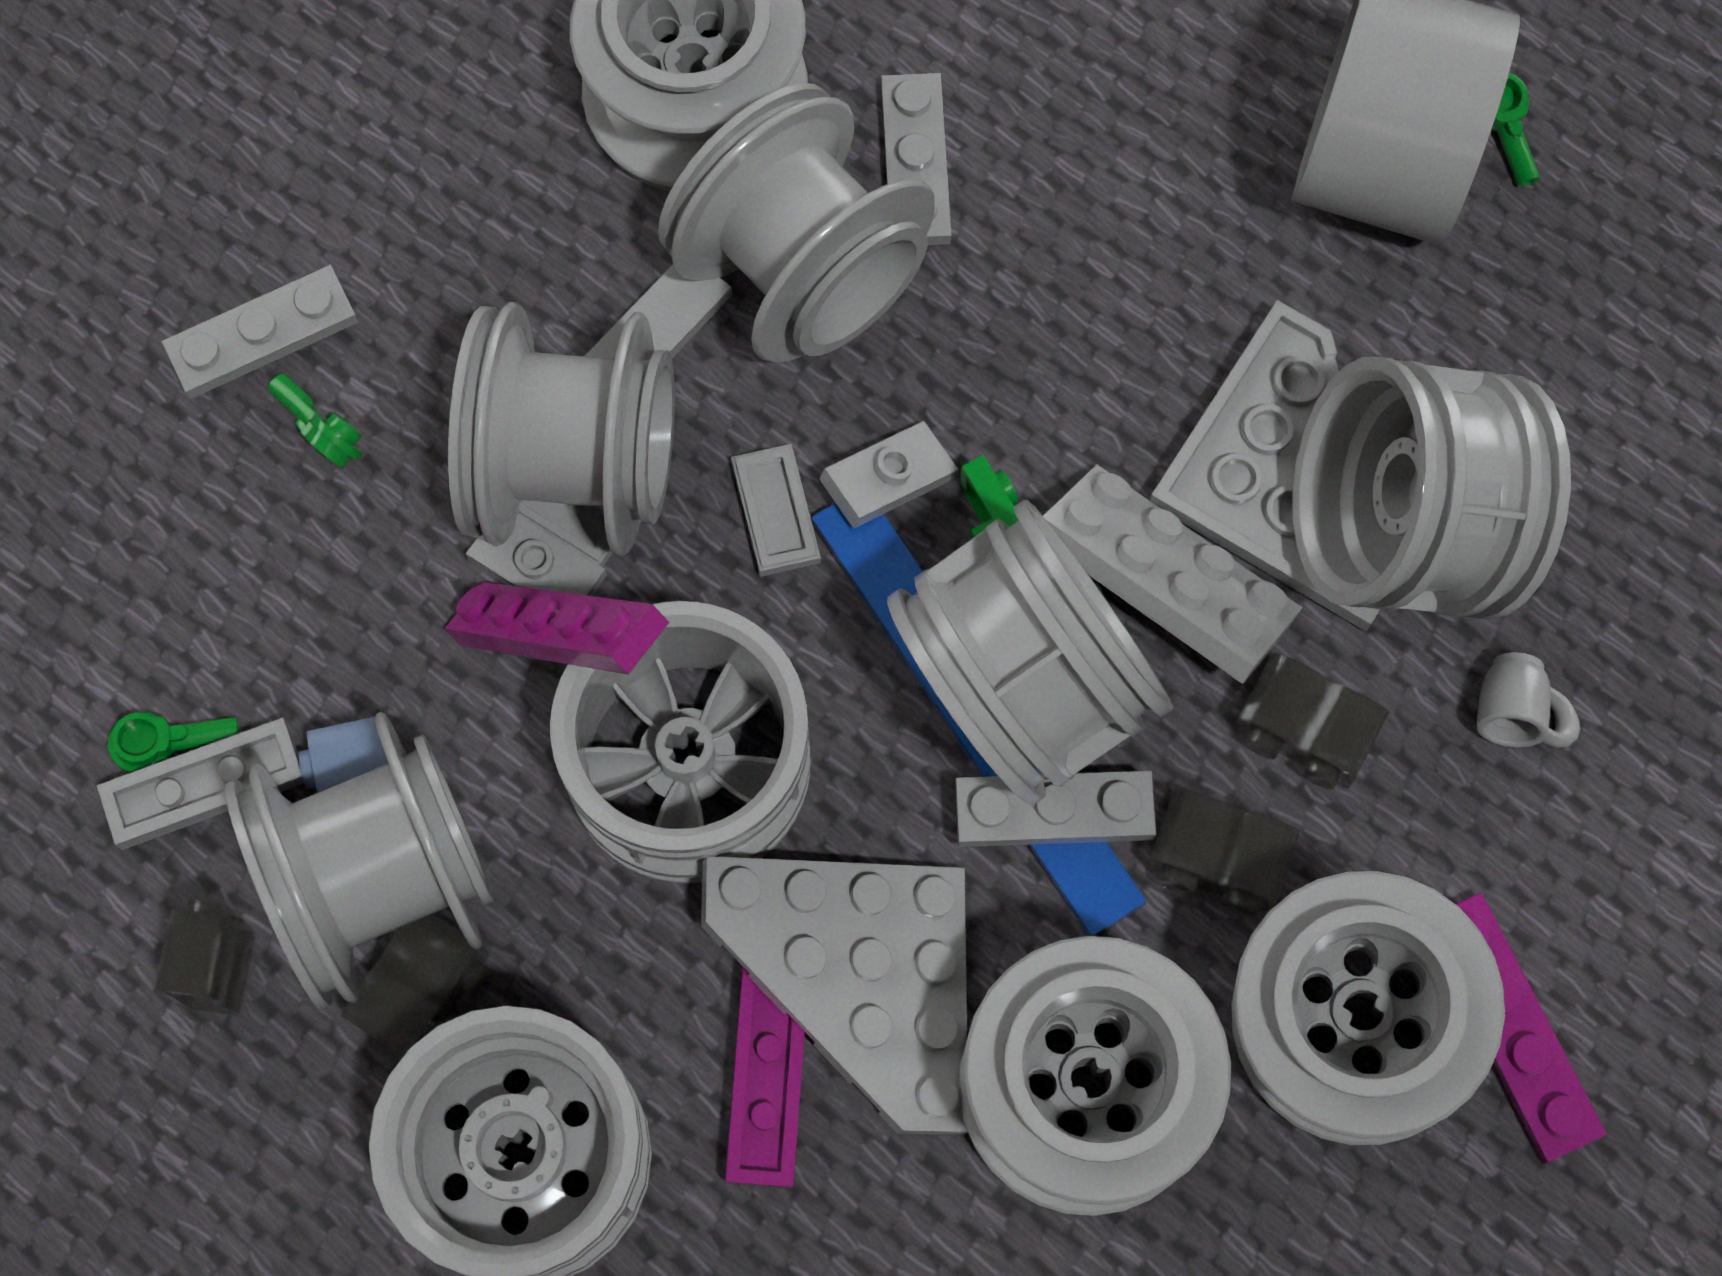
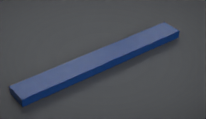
M834 503L811 517L813 527L980 776H998L975 749L936 695L904 643L887 606V597L898 589H904L911 595L917 593L914 578L923 571L885 515L883 514L853 529L838 505ZM1107 842L1027 845L1088 936H1098L1143 907L1147 902Z

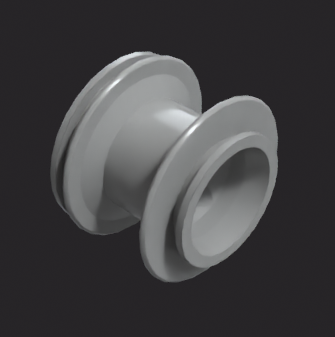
M574 0L570 14V44L575 65L582 76V102L587 123L598 144L620 168L637 180L660 190L670 192L687 164L707 140L748 105L782 87L798 83H808L807 69L802 54L806 38L805 10L802 0ZM704 31H710L719 35L707 38L700 34ZM669 35L677 37L669 43L659 42L662 38Z
M811 83L793 84L766 94L726 122L707 140L680 174L665 201L659 219L658 235L660 244L672 256L673 266L682 277L692 281L712 280L740 269L765 295L754 320L751 340L753 351L758 357L771 363L791 361L805 355L820 356L832 352L859 336L875 323L901 296L919 270L928 247L927 233L930 229L935 209V196L931 187L920 180H900L886 184L868 193L842 167L851 148L854 134V115L847 103L836 97H830L824 89Z
M509 302L500 311L496 307L480 306L473 313L467 325L457 360L452 389L448 436L449 491L455 523L462 535L477 538L484 534L486 540L493 546L504 544L513 533L517 514H519V504L523 500L603 507L605 529L611 551L617 557H623L630 551L635 542L640 522L643 524H655L657 522L666 495L671 465L675 416V382L671 354L668 350L658 349L654 351L651 327L648 319L642 312H634L626 321L615 359L535 352L529 318L518 302Z
M382 712L376 714L375 723L389 762L388 764L293 804L281 794L267 770L257 763L252 765L249 770L251 788L246 790L237 779L225 784V798L231 822L258 896L294 973L311 1001L319 1009L332 1005V990L335 988L346 1001L357 1002L359 986L352 962L353 947L450 906L469 945L478 950L481 948L482 938L468 899L479 897L484 906L494 902L489 883L468 830L424 734L415 737L416 749L406 754L389 718Z
M1379 871L1344 872L1317 879L1293 891L1273 907L1252 933L1240 959L1231 1004L1232 1033L1240 1062L1254 1088L1273 1110L1294 1126L1319 1138L1348 1145H1381L1406 1139L1450 1116L1472 1097L1489 1074L1500 1048L1505 1020L1504 988L1496 959L1477 926L1460 907L1437 890L1408 877ZM1355 950L1366 953L1371 959V972L1362 977L1350 974L1344 966V956L1347 953ZM1396 973H1406L1412 976L1417 984L1415 996L1409 999L1396 997L1389 987L1390 977ZM1312 977L1323 978L1331 987L1330 999L1320 1004L1310 1002L1303 992L1304 982ZM1354 997H1364L1372 1001L1373 1005L1370 1013L1379 1019L1377 1027L1369 1031H1360L1350 1026L1352 1014L1343 1008L1344 1003ZM1407 1021L1419 1028L1422 1038L1418 1047L1406 1049L1397 1044L1393 1031L1398 1023ZM1324 1026L1333 1032L1335 1046L1330 1052L1321 1053L1310 1043L1307 1033L1311 1028ZM1363 1048L1374 1051L1379 1056L1381 1063L1378 1073L1363 1074L1358 1072L1352 1064L1354 1052Z
M1085 936L1059 940L1032 951L1010 966L990 987L977 1009L960 1063L959 1096L963 1120L975 1149L989 1169L1017 1194L1039 1206L1065 1214L1097 1216L1122 1212L1147 1202L1190 1171L1209 1149L1223 1122L1230 1096L1231 1060L1226 1034L1213 1004L1196 981L1172 960L1147 946L1120 938ZM1102 1023H1109L1117 1027L1121 1036L1120 1044L1114 1048H1105L1099 1045L1094 1037L1095 1027ZM1053 1029L1066 1031L1072 1039V1049L1065 1054L1052 1052L1046 1045L1045 1035ZM1133 1062L1146 1065L1151 1073L1150 1085L1144 1088H1136L1130 1085L1125 1077V1067ZM1079 1067H1090L1092 1077L1104 1078L1105 1093L1097 1098H1087L1084 1087L1072 1086V1071ZM1035 1074L1048 1076L1053 1082L1054 1094L1048 1099H1039L1032 1093L1028 1078ZM1113 1108L1126 1109L1133 1118L1132 1131L1123 1133L1110 1129L1106 1121L1108 1111ZM1068 1113L1080 1117L1085 1127L1083 1137L1072 1135L1059 1128L1057 1124L1058 1118Z

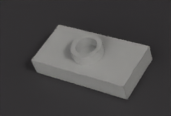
M925 421L826 467L820 477V481L854 529L947 483L954 478L959 469Z
M519 514L516 517L513 533L504 544L493 546L486 540L483 534L477 537L466 552L469 561L511 586L592 596L607 576L606 570Z

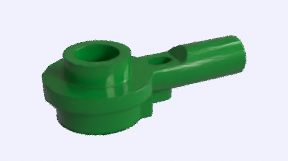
M1509 73L1491 130L1496 131L1499 136L1516 186L1519 188L1538 182L1540 176L1521 124L1529 107L1527 88L1520 78Z
M280 374L270 382L268 391L298 419L295 424L301 429L300 433L321 454L342 469L351 458L357 461L360 459L364 452L356 443L361 439L362 434L336 412H333L326 419L314 408L310 396L286 374Z
M135 712L124 716L114 725L109 734L107 747L113 762L121 770L132 773L170 759L173 751L200 748L239 734V721L237 717L169 726L162 716L159 717L151 712Z

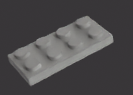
M1098 464L1043 515L1089 576L1242 684L1287 631L1302 609L1300 605L1288 598L1278 586L1259 578L1235 561L1225 549L1206 541L1182 524L1176 515L1159 508L1133 490L1123 478L1109 473Z

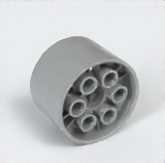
M1354 0L1314 118L1297 175L1292 202L1439 246L1443 245L1452 231L1466 200L1500 105L1517 43L1520 27L1519 14L1471 0Z

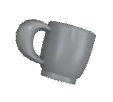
M1512 652L1497 656L1493 660V665L1485 674L1481 686L1477 732L1491 743L1505 747H1531L1539 743L1555 748L1571 746L1577 740L1581 730L1579 718L1569 700L1559 691L1550 687L1548 675L1544 671V663L1537 657L1526 653ZM1550 708L1555 717L1554 731L1549 728Z

